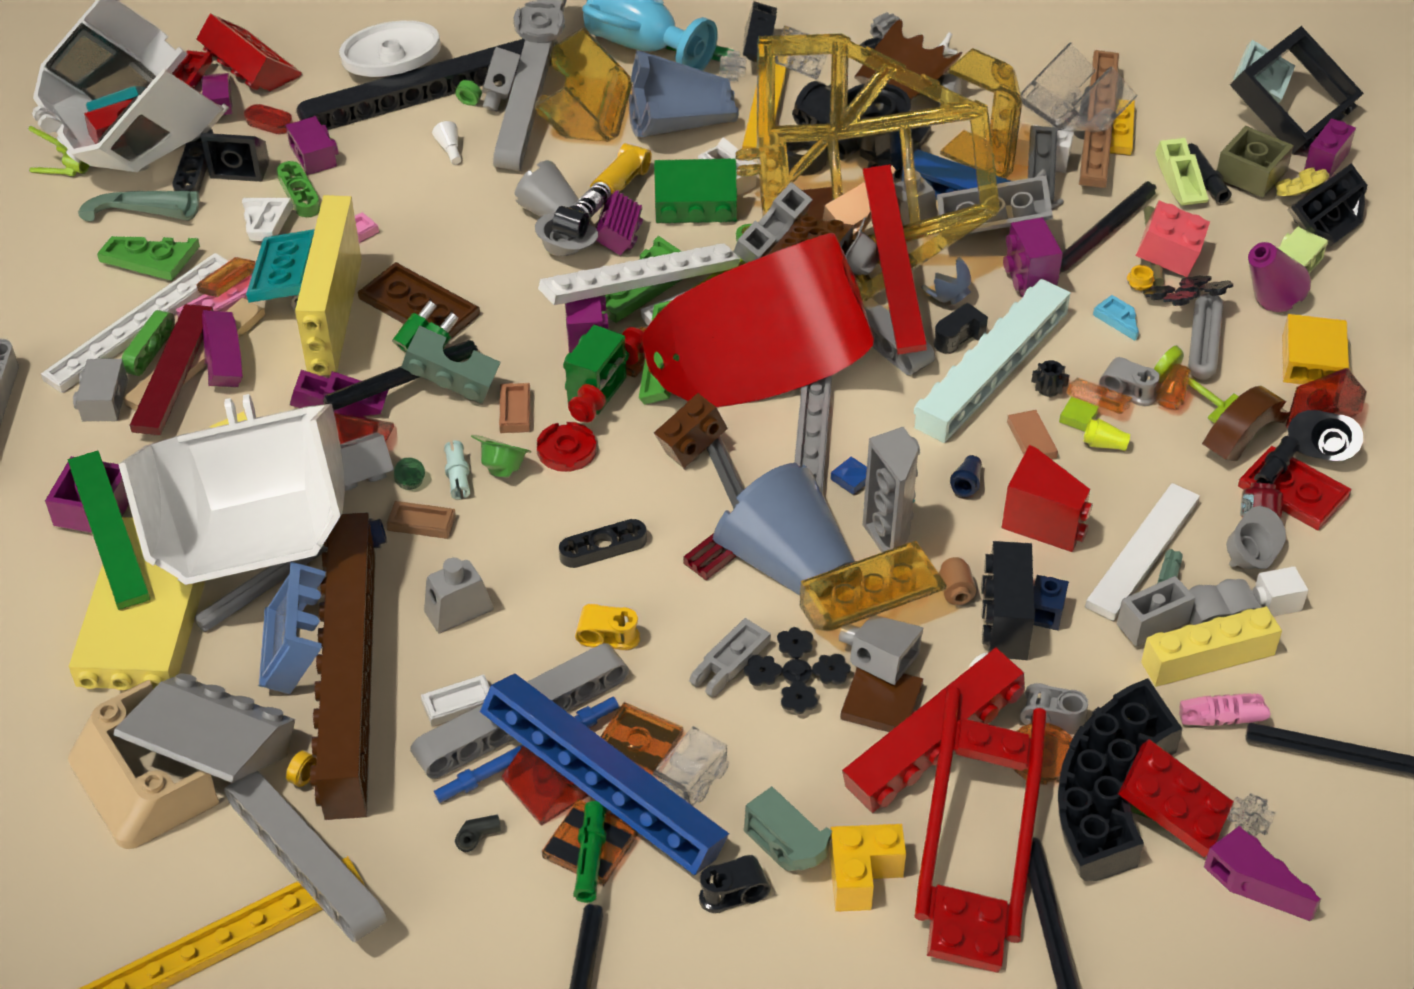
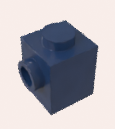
M1042 575L1036 576L1034 585V626L1059 631L1069 581Z

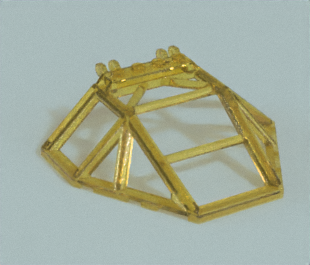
M842 33L759 36L757 41V148L741 149L736 151L735 154L736 159L740 161H751L757 158L758 164L739 166L737 174L741 177L759 174L762 217L768 212L777 196L790 182L794 183L827 146L833 200L842 196L843 187L838 140L900 131L910 224L903 225L906 243L938 234L908 254L911 270L919 267L999 213L1000 205L988 105L976 99L972 101L941 86L939 81L923 73L919 75L907 69L905 64L868 46L864 48L850 41L851 38ZM831 54L830 124L775 126V56ZM851 58L876 72L847 107L848 59ZM891 79L941 103L936 108L859 120ZM970 120L980 204H974L971 207L920 221L911 129ZM817 141L789 171L786 142ZM745 226V227H743V229H742V234H743L750 226ZM868 235L876 243L875 235ZM882 272L870 279L869 274H862L861 276L854 274L862 301L869 300L885 289Z

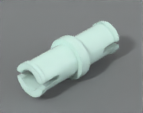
M454 440V451L451 450L450 441L444 446L447 460L445 474L450 481L451 497L461 500L460 489L463 490L464 498L470 495L467 479L469 465L464 458L462 442Z

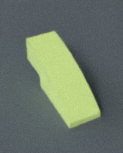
M1186 138L1160 141L1155 154L1164 179L1181 206L1207 203L1209 199L1195 154H1190Z

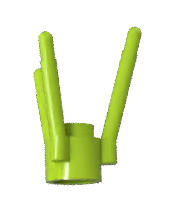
M29 126V131L57 146L56 150L63 154L62 164L66 166V168L31 167L29 169L30 172L66 174L74 177L76 172L85 174L88 171L90 165L82 160L79 163L73 160L66 153L67 147L56 138L33 126Z

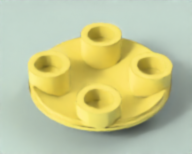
M1313 167L1302 170L1298 173V178L1293 180L1288 178L1275 184L1276 194L1278 196H1298L1309 193L1322 185L1330 175L1326 169L1315 171Z

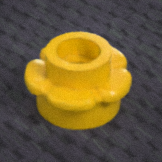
M1144 265L1134 266L1127 275L1129 285L1138 291L1151 288L1155 281L1152 269Z

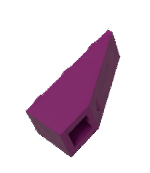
M1238 826L1209 848L1204 868L1230 892L1307 921L1314 919L1321 899L1316 895L1312 887L1299 880L1289 871L1283 861L1276 859L1261 845L1255 836L1247 833L1241 826Z

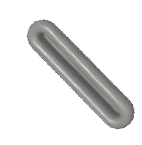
M1203 294L1197 298L1194 306L1188 367L1190 373L1195 378L1201 380L1212 377L1217 370L1223 300L1219 295Z

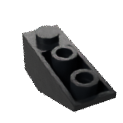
M753 1L745 27L743 56H746L748 60L767 62L777 17L776 7Z

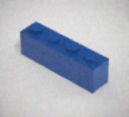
M918 149L905 163L902 172V181H904V173L906 171H918L934 189L936 200L937 194L1011 181Z

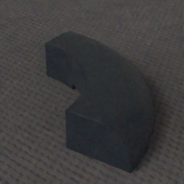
M1148 678L1113 695V699L1101 708L1098 706L1092 712L1087 722L1080 726L1073 736L1062 764L1058 787L1060 824L1069 856L1079 876L1085 881L1106 879L1138 867L1144 842L1133 821L1131 805L1118 793L1142 744L1150 739L1170 755L1177 752L1183 728Z

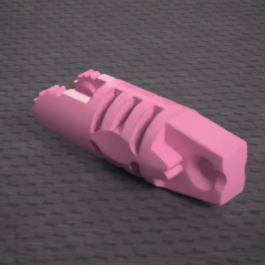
M1249 693L1233 694V696L1230 694L1223 696L1214 695V697L1203 696L1180 701L1179 716L1184 725L1213 726L1214 724L1223 725L1224 723L1230 725L1233 723L1260 722L1270 718L1271 713L1269 707L1264 705V698L1261 694Z

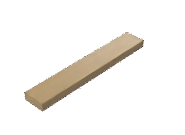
M241 298L226 311L233 313L238 338L265 316L263 307L252 302L249 303L244 298ZM204 338L184 384L206 366ZM153 373L123 397L126 406L137 410Z

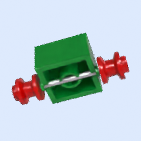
M593 325L587 334L581 336L578 345L572 353L569 352L566 355L563 363V368L566 372L565 390H567L568 409L575 420L586 423L593 421L596 414L599 415L626 380V364H636L640 359V353L644 352L642 339L644 332L642 330L629 327L622 334Z

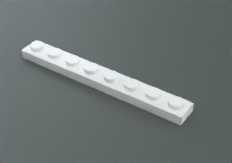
M724 243L543 278L540 279L538 289L553 305L729 270L739 265L740 258Z

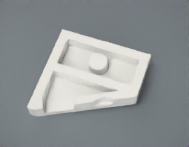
M291 198L242 199V204L245 208L244 218L247 223L246 231L250 241H263L265 237L276 236L280 233L294 207Z

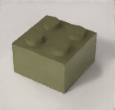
M1245 126L1221 151L1217 171L1222 174L1223 181L1264 198L1288 171L1294 145Z

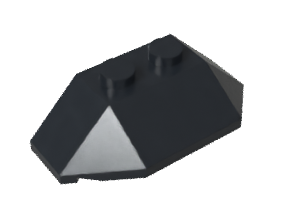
M1351 163L1287 210L1300 228L1328 240L1327 245L1332 246L1362 223L1365 207L1364 194L1367 192L1368 185Z

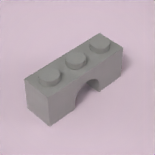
M790 182L773 201L772 206L759 222L755 220L737 240L733 252L746 263L768 255L796 220L808 212L813 199Z

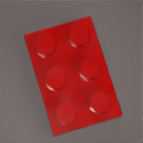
M1150 739L1142 744L1118 795L1203 857L1208 855L1209 848L1217 842L1234 803L1232 799Z

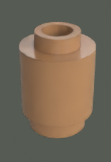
M959 557L945 560L941 565L939 576L946 601L955 605L968 603L976 595V587L969 564Z

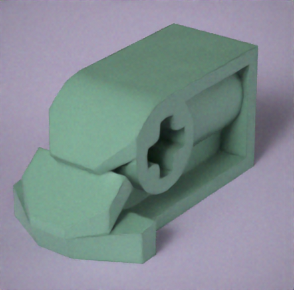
M774 787L768 788L746 804L744 832L783 869L788 871L805 870L816 867L827 858L832 831L828 827L819 831Z

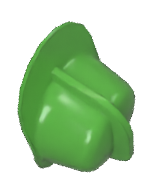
M471 435L472 438L481 442L482 465L487 467L489 472L496 477L508 478L512 472L520 469L525 454L531 453L530 450L511 446L479 435Z

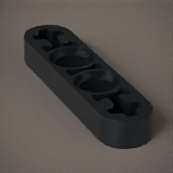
M201 138L186 143L172 183L174 191H198L199 193L208 167L203 144L200 143L202 141ZM197 153H202V155L192 156ZM190 170H197V171L192 172V173H185V172L190 171Z

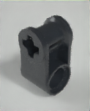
M745 855L733 861L705 868L700 876L702 889L699 894V903L707 912L721 913L734 907L756 903L764 899L770 893L771 887L757 857ZM711 876H713V883H710ZM719 895H721V902H720V903H718V896H719Z

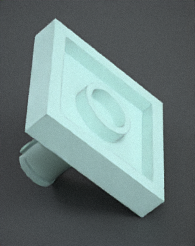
M1251 40L1244 51L1233 80L1267 53L1269 49ZM1281 57L1256 77L1278 103L1283 99L1295 65Z

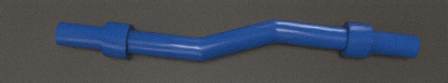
M613 696L592 708L586 706L577 711V716L574 718L590 728L597 724L598 719L620 707ZM520 745L472 771L467 769L457 774V779L433 792L439 803L462 791L468 793L478 787L477 783L534 753L524 745Z

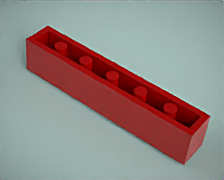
M995 647L842 770L845 787L872 814L880 807L884 808L891 804L897 793L906 786H912L917 783L924 771L932 765H937L948 687L960 689L957 720L960 721L964 718L989 724L997 717L1003 707L1008 703L1013 704L1021 698L1025 690L1024 672Z

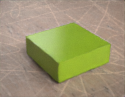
M1071 396L1060 414L1059 422L1085 431L1089 420H1094L1097 416L1099 406Z

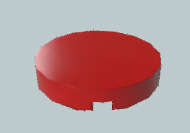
M566 422L567 425L560 426L559 423L552 424L542 430L537 438V455L540 462L550 469L563 472L582 469L591 463L596 455L597 447L593 432L585 425L577 422Z

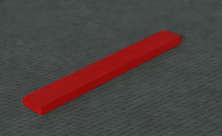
M883 165L864 168L863 178L897 355L927 350V344L891 166Z

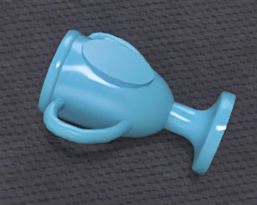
M587 0L582 8L584 26L590 34L638 51L652 52L670 46L677 50V63L703 71L710 62L716 48L718 30L714 21L701 17L689 24L686 30L676 27L675 20L671 12L664 5L663 0Z

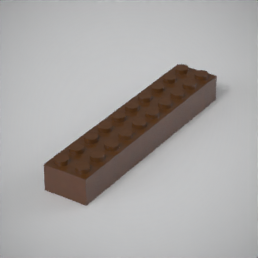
M368 512L341 514L324 542V546L328 547V552H322V568L326 572V577H324L320 586L322 597L325 596V602L319 603L320 622H324V627L318 628V643H322V654H317L316 668L317 674H321V681H315L316 702H319V708L313 710L314 729H318V736L312 737V756L316 758V765L310 766V782L312 787L315 786L316 807L322 806L325 820L367 817L376 560Z

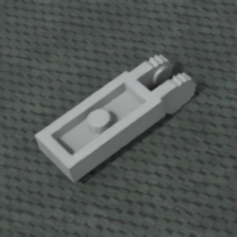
M744 618L704 656V661L692 672L689 682L697 687L708 678L711 671L715 672L716 675L708 683L705 690L707 695L712 698L723 690L727 681L730 682L748 664V660L753 655H757L770 643L771 633Z

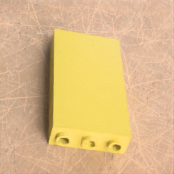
M323 195L295 309L306 370L317 375L330 376L332 371L336 373L338 371L362 262L352 196Z
M122 517L150 600L118 610L102 564L68 666L76 687L127 690L149 680L154 689L161 681L175 677L181 669L205 581L185 585L178 581L177 577L159 566H153L146 562L132 517Z

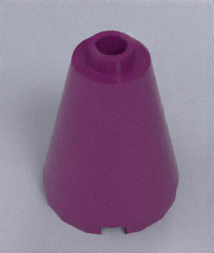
M1261 242L1252 247L1248 254L1254 295L1257 301L1266 310L1274 312L1288 311L1299 300L1302 302L1307 297L1311 288V278L1306 267L1269 242Z

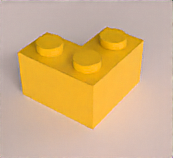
M902 824L831 827L829 855L835 912L871 910L874 889L873 879L903 878L906 849Z

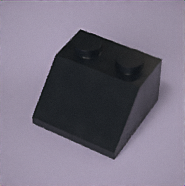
M202 133L201 139L211 179L263 181L270 162L265 140L256 136Z

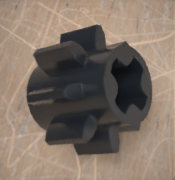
M1054 360L1038 363V369L1033 370L1031 382L1036 383L1035 391H1039L1040 394L1048 397L1055 396L1058 393L1062 394L1063 387L1068 386L1070 376L1065 374L1066 367Z

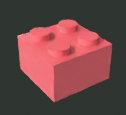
M1159 200L1145 227L1135 256L1188 277L1201 252L1210 221L1203 219L1199 215L1181 210L1173 204Z

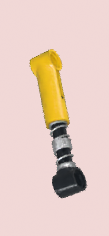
M624 143L619 150L617 158L590 184L589 190L577 202L569 207L559 206L552 222L553 232L581 240L587 232L589 218L604 205L615 191L620 193L638 174L645 175L651 164V150Z

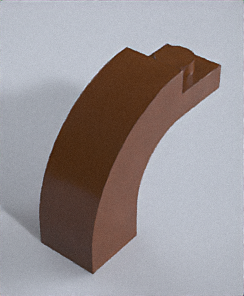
M1255 386L1247 390L1221 414L1202 444L1225 460L1238 461L1250 440L1263 426L1270 422L1285 423L1290 415L1288 411L1283 409L1286 401L1263 386Z

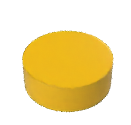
M304 750L299 751L292 758L287 768V781L298 787L308 784L310 781V766L316 765V758H313L312 754Z

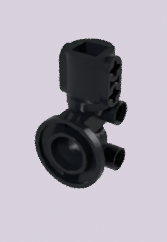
M812 81L802 88L797 96L792 111L794 121L801 128L820 132L825 138L830 137L832 139L830 142L831 151L839 160L847 159L860 150V148L867 151H876L877 157L868 163V168L890 165L896 169V173L903 168L916 149L921 150L919 142L909 135L908 119L911 115V100L908 94L897 86L876 82L857 85L846 90L834 83L827 86L821 81Z

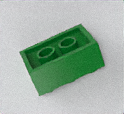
M736 158L654 160L656 223L737 222Z

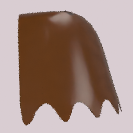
M899 19L888 30L854 78L861 84L878 82L897 86L904 90L910 100L925 92L949 69L957 64L962 52L945 58L943 56L944 45L933 49L923 48L924 36L920 34L911 38H904L902 34L903 22Z

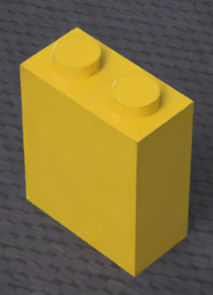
M1288 314L1282 334L1283 382L1343 389L1349 369L1347 320Z

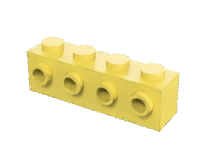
M1267 606L1254 610L1247 609L1235 615L1216 617L1208 622L1196 625L1190 624L1181 629L1166 633L1159 632L1147 637L1141 663L1154 686L1157 687L1274 656L1282 629Z

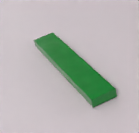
M99 450L67 459L118 610L150 600Z

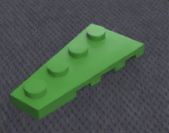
M658 236L653 241V246L649 250L645 249L640 254V260L682 251ZM682 279L605 295L606 311H602V314L607 313L608 318L617 323Z

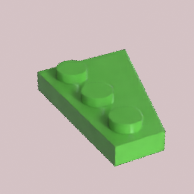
M111 236L97 255L99 262L173 281L198 250L200 244L198 238H188L187 242H174L173 238L163 237L161 242L147 241L145 237Z

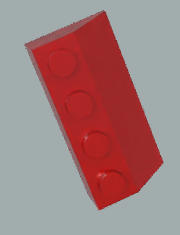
M211 13L196 40L204 45L203 50L205 52L211 53L215 57L218 56L217 61L228 68L231 67V73L239 78H245V84L255 90L263 88L272 91L300 77L302 74L301 71L247 29Z

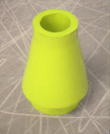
M1100 418L1089 420L1083 437V442L1089 443V447L1120 449L1123 451L1127 449L1130 440L1129 433L1123 432Z

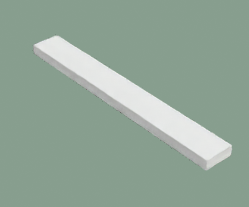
M214 253L42 372L43 381L60 393H64L79 382L80 371H84L87 359H112L130 345L154 311L161 310L175 315L177 313L176 309L202 296L236 272L234 264Z

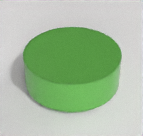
M461 81L455 90L457 98L469 106L478 104L482 97L480 87L472 81Z

